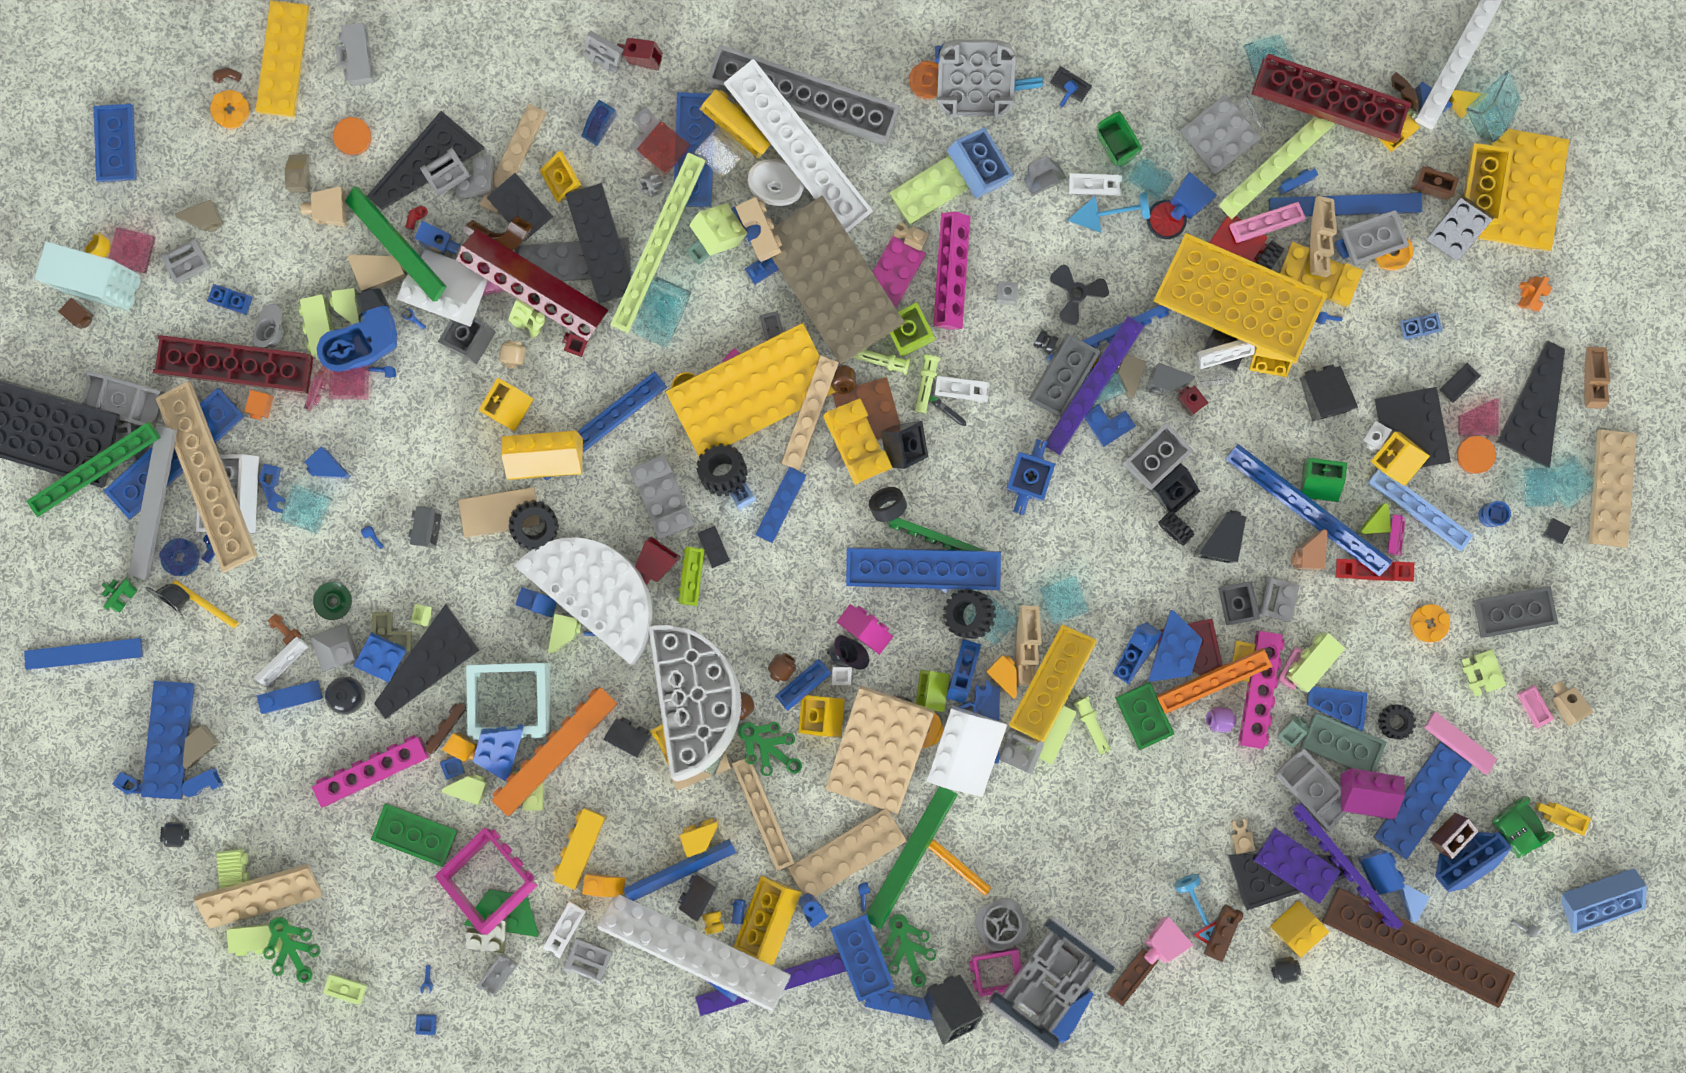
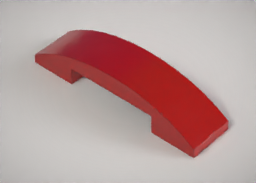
M1336 559L1335 578L1414 582L1415 562L1394 561L1378 576L1359 560Z

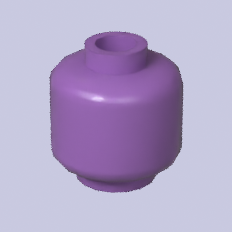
M1214 707L1206 715V724L1214 732L1227 733L1236 725V716L1230 708Z

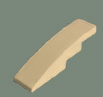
M1322 196L1316 197L1312 216L1310 273L1312 275L1328 277L1331 275L1329 257L1334 254L1332 237L1337 234L1334 199Z
M1020 606L1015 660L1017 685L1020 686L1030 685L1036 674V665H1039L1038 645L1042 644L1039 606Z

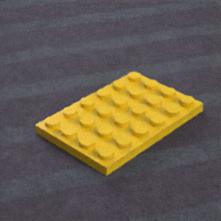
M1497 126L1493 127L1490 145L1513 148L1501 224L1488 225L1477 239L1544 251L1552 250L1569 139Z

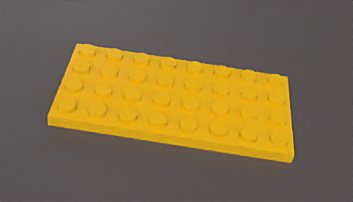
M1185 233L1153 302L1296 364L1328 294Z
M802 322L665 392L699 457L700 454H705L704 450L706 448L711 449V445L715 444L716 447L719 446V443H723L724 446L727 444L731 445L799 411L820 356ZM830 385L827 396L836 392L832 385Z

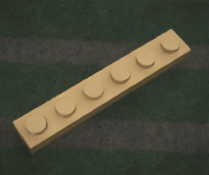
M528 104L494 174V190L514 173L518 174L547 114L546 111ZM491 193L485 194L480 206L498 214V210L486 198Z
M820 355L781 464L800 469L836 372L838 361Z
M749 756L748 761L752 762L751 757ZM745 758L732 763L776 871L795 864L754 764H747Z

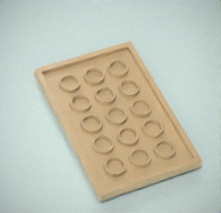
M860 685L825 790L881 809H888L890 812L898 814L935 710Z

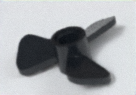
M1067 265L1059 266L1050 276L1052 284L1067 290L1066 296L1069 302L1060 312L1059 318L1061 321L1073 326L1079 322V304L1084 301L1086 296L1105 298L1109 295L1107 282L1104 279L1099 278L1087 286L1080 282L1075 283ZM1072 290H1080L1082 296L1079 298L1074 297Z

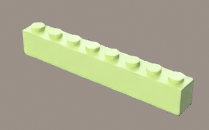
M1314 117L1229 194L1219 207L1233 219L1336 123Z

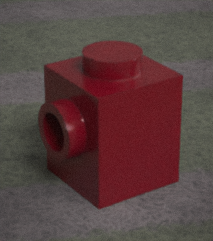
M571 330L569 333L565 332L562 343H565L564 351L579 357L583 356L588 341Z
M1187 385L1179 391L1180 396L1177 398L1190 417L1209 403L1195 385L1191 388Z

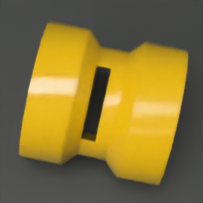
M720 910L702 914V919L706 924V934L725 930L720 920L722 917Z

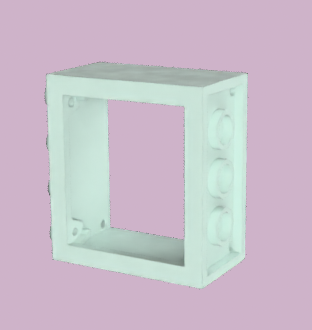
M45 242L34 278L63 293L129 311L130 307L134 305V293L139 288L141 282L139 274L114 260L50 242Z
M550 663L466 665L468 736H473V739H479L481 729L498 728L481 727V723H478L477 677H480V673L534 671V675H537L538 722H535V726H524L521 738L527 737V734H532V738L546 737V733L551 732ZM517 726L506 727V728H507V729H513V728H517Z

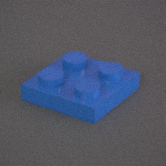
M371 632L353 667L389 683L406 652V648Z

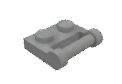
M453 148L447 150L448 153L429 165L420 167L438 197L470 177V174ZM453 159L454 162L445 167L444 169L440 170L433 176L430 174L435 169L439 168L446 162Z
M196 237L191 238L190 242L168 253L164 252L161 254V258L175 284H179L211 267ZM191 249H194L195 252L172 263V259L178 257L179 255Z
M1266 577L1261 607L1258 608L1259 615L1291 622L1300 585ZM1276 585L1278 590L1273 610L1269 611L1268 606L1273 586Z
M1011 728L1007 733L1008 739L999 760L1032 774L1044 743ZM1016 741L1031 746V753L1015 746Z
M576 938L564 971L577 973L595 980L594 983L600 985L613 951ZM574 959L599 968L598 973L573 964Z

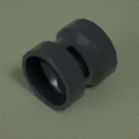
M1042 329L1033 346L1044 349V352L1050 355L1059 338L1054 335H1048L1047 331Z

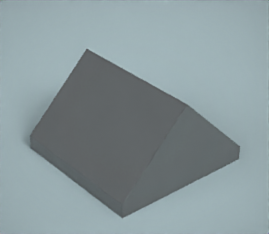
M1252 581L1218 588L1226 626L1260 619Z

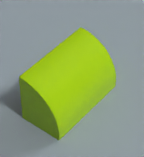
M920 670L915 704L935 711L945 712L950 674Z

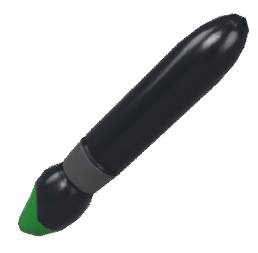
M930 395L929 400L934 406L938 407L959 425H967L966 421L959 414L944 404L939 398Z

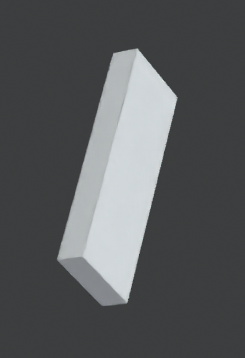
M1238 340L1197 352V365L1199 369L1249 356L1255 354V346Z
M295 637L254 678L259 683L269 686L309 645L304 640Z

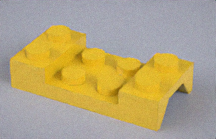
M1291 242L1279 273L1328 294L1326 300L1348 307L1363 270L1350 264H1342L1330 259L1331 275L1328 277L1312 275L1310 273V248Z
M860 398L830 410L823 415L855 485L892 469L885 450H881L866 418L868 414Z

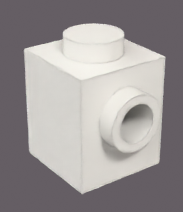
M1375 421L1363 441L1367 444V449L1376 453L1394 432Z

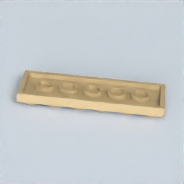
M1597 430L1588 544L1628 548L1637 435L1635 433Z
M883 809L795 864H792L788 867V870L803 895L812 894L816 897L907 840L889 810Z
M305 864L197 895L194 898V902L208 928L211 929L322 897V891L309 865Z

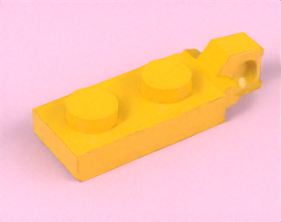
M1537 802L1534 808L1544 813L1543 818L1547 819V821L1582 836H1585L1591 821L1590 817L1557 803L1549 802L1548 805Z

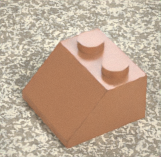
M1327 530L1313 533L1295 549V552L1291 555V564L1294 565V569L1314 571L1325 569Z

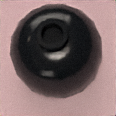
M352 677L334 679L325 691L327 706L333 712L340 715H349L356 712L362 707L365 700L364 688L357 679Z

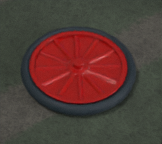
M1171 200L1159 201L1149 210L1150 219H1147L1148 227L1156 237L1161 239L1176 238L1186 227L1187 217L1185 215L1180 220L1172 217L1171 212L1175 207L1170 203Z

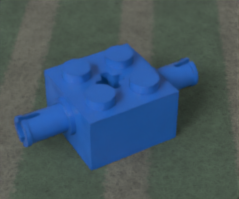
M1040 439L1035 440L1031 455L1022 452L1017 453L1005 489L1006 491L1016 493L1018 496L1012 512L1018 513L1021 506L1020 515H1025L1029 499L1040 502L1044 500L1055 467V463L1043 459L1048 442L1043 441L1039 448ZM1031 472L1033 473L1032 477H1034L1035 479L1028 481V477H1026V475H1028Z

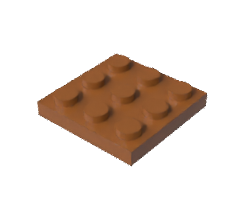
M887 377L857 385L849 393L835 392L832 394L836 408L859 398L861 399L868 414L866 418L876 440L882 438V430L900 424Z

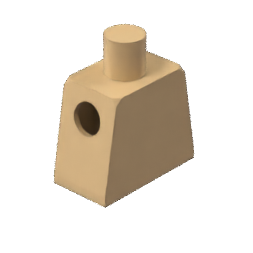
M335 187L311 193V203H301L302 215L312 214V220L319 224L347 226L345 190L342 187Z
M1562 680L1552 686L1558 695L1552 701L1567 726H1571L1594 713L1576 687L1568 690Z

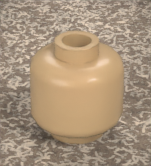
M507 340V343L501 345L499 360L505 363V367L516 369L517 365L524 363L526 348L522 346L521 342Z

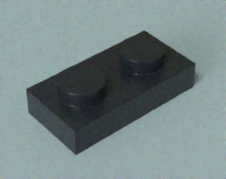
M716 526L697 533L712 569L730 561Z

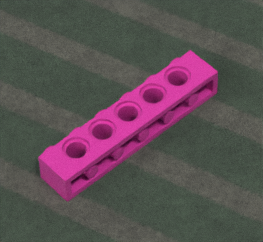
M956 211L941 213L933 326L946 330L963 329L970 216Z
M1256 631L1255 651L1261 648L1265 650L1266 647H1270L1272 655L1269 657L1272 667L1269 668V674L1266 677L1261 672L1250 676L1247 684L1238 745L1264 749L1268 745L1269 734H1267V729L1272 723L1270 711L1275 704L1273 692L1274 688L1276 689L1278 686L1277 669L1279 670L1281 667L1279 655L1285 643L1281 634ZM1260 685L1266 687V693L1262 696L1258 693ZM1257 704H1261L1263 707V712L1259 715L1255 712ZM1254 723H1258L1260 726V730L1256 734L1252 732V725Z
M412 735L404 739L405 743L399 746L395 743L387 747V751L382 754L379 751L371 754L369 760L365 762L359 760L352 763V768L346 771L344 768L335 771L334 776L329 779L325 776L316 780L317 784L312 786V789L320 807L323 808L430 758V754L425 750L426 746L422 737ZM404 748L410 751V756L408 759H405L402 756V750ZM387 756L392 759L390 767H387L384 763ZM369 765H372L375 769L373 775L367 773ZM351 773H354L357 776V781L355 784L351 783L349 780V776ZM334 781L339 784V790L337 792L333 791L332 789V783Z

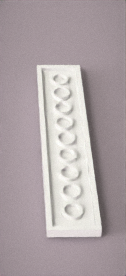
M754 59L723 83L812 197L816 200L823 195L846 232L873 212Z
M620 894L618 897L613 898L598 924V929L772 1012L790 979V974Z

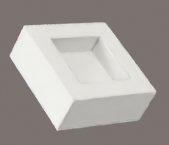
M832 664L831 684L851 685L852 667Z

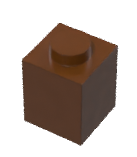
M70 298L58 311L71 324L81 330L88 327L95 316L78 300Z

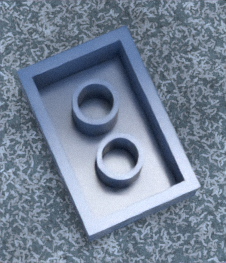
M985 127L956 140L947 149L975 199L1004 186L1014 176Z

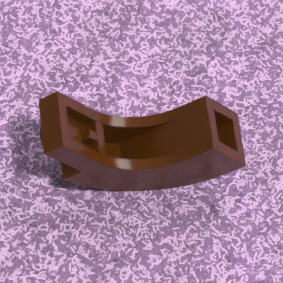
M516 216L510 222L506 232L503 233L492 232L474 220L466 224L462 232L470 237L478 229L510 250H513L529 236L534 226Z

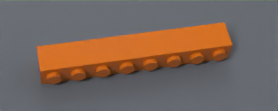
M601 687L599 689L595 688L588 695L590 699L585 704L581 702L574 709L576 713L571 718L568 716L561 723L563 727L558 732L554 730L547 737L549 741L544 746L540 744L534 750L535 756L531 760L527 758L519 766L522 769L517 774L513 772L506 779L508 783L503 789L499 787L492 794L494 798L491 801L507 817H510L618 705Z

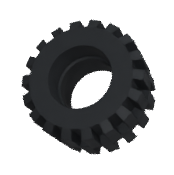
M719 443L717 447L715 444L711 445L712 448H706L704 450L705 454H700V460H697L698 468L696 469L701 483L713 495L715 492L717 496H722V494L730 496V492L735 494L737 488L741 489L743 487L742 482L745 483L747 480L746 476H748L743 456L736 447L732 448L730 444L724 446L723 443ZM729 464L732 466L725 475H713V471L719 465Z
M536 500L531 502L524 501L523 504H518L517 508L511 512L512 515L509 517L508 525L513 540L520 547H525L530 551L535 548L536 551L540 546H544L549 541H553L554 537L556 538L557 530H559L558 520L553 510L544 502H537ZM539 515L544 519L545 526L542 532L537 535H527L523 531L522 523L528 516Z
M965 589L958 590L957 593L951 595L952 599H947L946 603L948 605L943 608L946 611V614H943V618L947 620L944 622L945 625L950 627L948 630L954 633V635L978 639V637L985 636L984 632L989 633L991 631L989 627L995 624L993 618H996V614L993 611L996 608L994 605H991L993 601L987 598L986 594ZM972 603L976 609V616L973 622L967 625L964 621L963 613L965 608Z

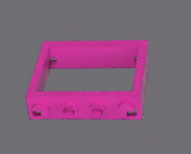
M486 827L434 877L478 932L488 935L538 885L534 881L535 876L529 870L526 871L522 867L524 863L521 859L512 855L511 847L505 842L502 843L500 840L501 835L495 829L490 830ZM491 840L525 883L485 920L452 880V877Z

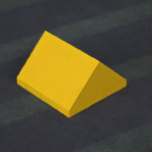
M562 150L558 151L539 170L557 203L566 199L565 194L583 189Z

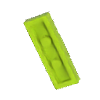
M686 547L682 552L685 553L684 560H681L683 567L681 587L678 588L680 596L677 598V601L683 605L698 606L704 549Z

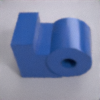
M805 894L799 899V905L812 928L828 917L824 908L812 894Z

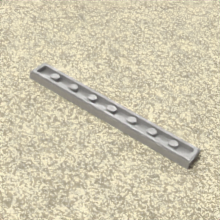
M161 425L156 427V431L161 438L153 443L129 570L130 576L144 580L150 577L177 435V429Z

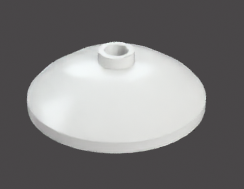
M767 159L756 163L750 169L747 178L748 187L752 194L770 205L785 206L792 204L801 197L804 190V185L785 161Z

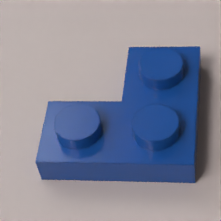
M1098 405L1090 410L1085 417L1086 422L1103 447L1136 427L1126 410L1109 420L1101 406Z

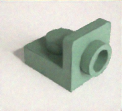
M700 240L687 249L698 265L710 256Z
M1293 714L1290 722L1278 733L1277 737L1293 749L1308 733V723L1304 718Z

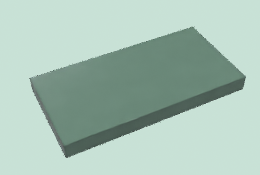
M1314 712L1309 723L1308 733L1304 736L1300 748H1304L1350 769L1375 772L1387 742Z

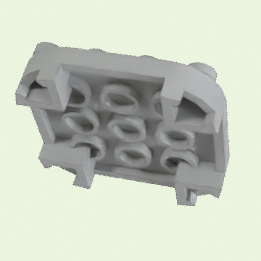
M954 40L944 43L939 55L937 92L939 107L942 111L952 118H956V115L994 116V119L1001 118V115L1008 112L1014 104L1016 66L1015 53L1011 44L1000 40Z

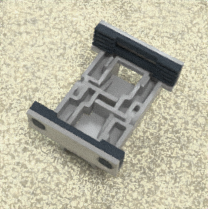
M1049 916L1043 924L1049 931L1032 952L1031 957L1027 959L1003 994L995 989L988 1000L991 1008L1051 1053H1054L1060 1045L1059 1037L1052 1031L1066 1014L1070 1005L1077 999L1098 968L1112 974L1118 964L1057 918ZM1046 975L1057 982L1055 987L1044 980ZM1020 1004L1022 1007H1024L1026 1010L1032 1013L1034 1017L1031 1018L1017 1006Z

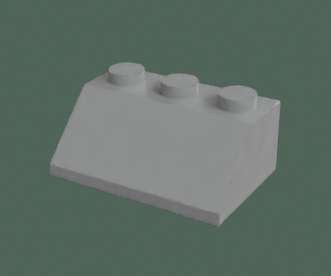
M1165 423L1122 465L1137 480L1152 490L1193 449L1168 423Z

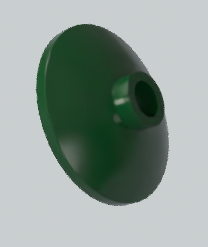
M328 582L316 590L313 597V605L315 611L322 618L338 620L349 612L352 606V596L348 588L343 584ZM332 598L337 599V604L333 605L331 603Z

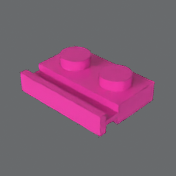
M1393 514L1390 524L1391 535L1388 541V553L1394 556H1401L1406 518Z

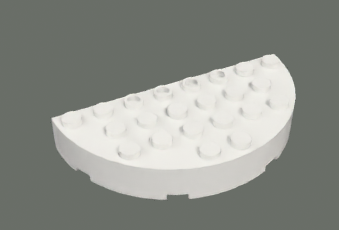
M562 538L549 541L546 545L540 546L536 551L534 548L514 565L630 665L637 663L647 645L649 629L652 626L653 612L648 587L640 572L627 557L610 546L594 540Z
M671 625L650 626L649 634L670 775L673 780L681 781L707 769L727 749L739 723L741 712L740 687L735 671L728 659L705 637L686 628Z

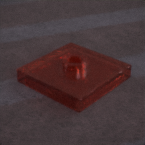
M660 121L636 150L667 175L690 148V144Z

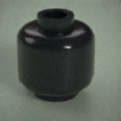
M166 822L164 827H161L160 842H163L165 847H182L185 841H189V829H185L183 822Z
M1292 956L1276 959L1274 967H1271L1273 978H1278L1281 984L1297 981L1299 975H1302L1299 961L1295 960Z

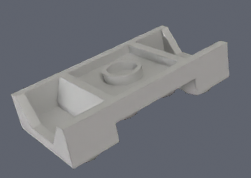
M86 371L87 385L83 397L78 402L120 414V420L140 426L151 422L155 428L160 412L156 398L164 394V392Z
M665 454L629 469L659 540L695 526Z
M1300 748L1273 774L1313 815V818L1327 832H1331L1335 824L1348 813L1341 812V787L1304 748Z

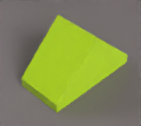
M1386 502L1380 504L1357 531V534L1367 535L1391 532L1389 505Z

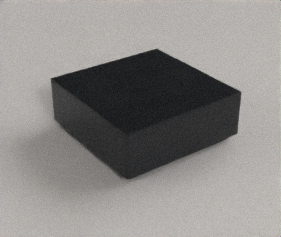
M1552 518L1543 536L1563 544L1571 527Z

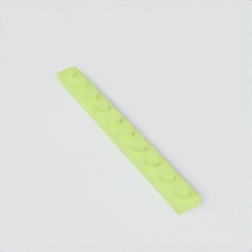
M690 153L687 154L610 324L612 327L629 333L706 160Z

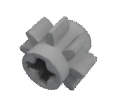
M652 171L645 173V176L641 177L640 189L644 194H649L650 197L658 195V192L662 191L663 180L658 173L654 175Z
M831 447L826 452L828 457L825 460L833 469L837 467L842 469L845 466L838 448Z

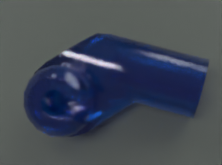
M206 534L203 542L207 546V551L202 555L201 559L209 564L215 553L208 534Z

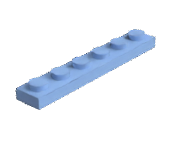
M1377 469L1367 482L1457 550L1463 551L1473 537L1471 533L1418 494L1389 477L1380 469Z

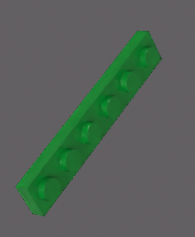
M901 518L886 522L891 529L899 531L902 528L907 530L906 534L916 538L918 535L925 537L924 541L936 544L937 541L942 543L943 548L948 550H954L955 548L958 550L987 551Z

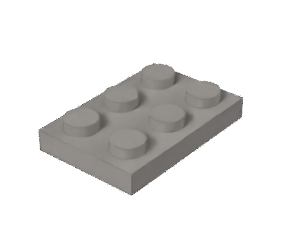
M1396 210L1340 230L1353 266L1409 246Z

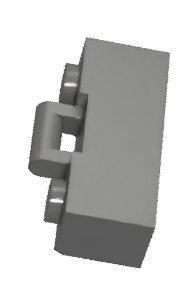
M363 22L341 25L339 39L340 43L344 46H339L335 49L338 67H346L344 69L346 81H349L352 86L375 83L366 25ZM344 52H347V59H348V60H346V61H345V58H344Z

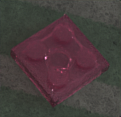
M116 227L108 259L114 260L132 271L147 274L156 237Z
M370 365L342 372L330 371L329 399L369 400Z

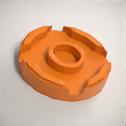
M923 61L913 67L909 76V85L916 96L922 99L938 97L937 63Z
M348 117L342 119L336 125L333 131V140L341 152L347 155H359L365 152L371 144V130L363 120L357 117Z
M1482 436L1468 437L1457 448L1458 464L1468 473L1479 474L1486 472L1493 466L1496 460L1494 445L1490 440Z

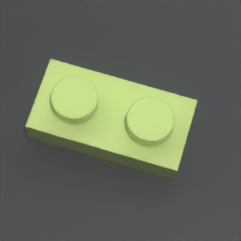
M329 974L323 994L360 1005L362 1004L367 985L338 975Z

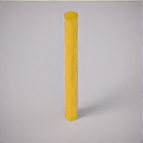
M174 580L172 584H176L185 590L191 600L235 629L239 622L179 581Z

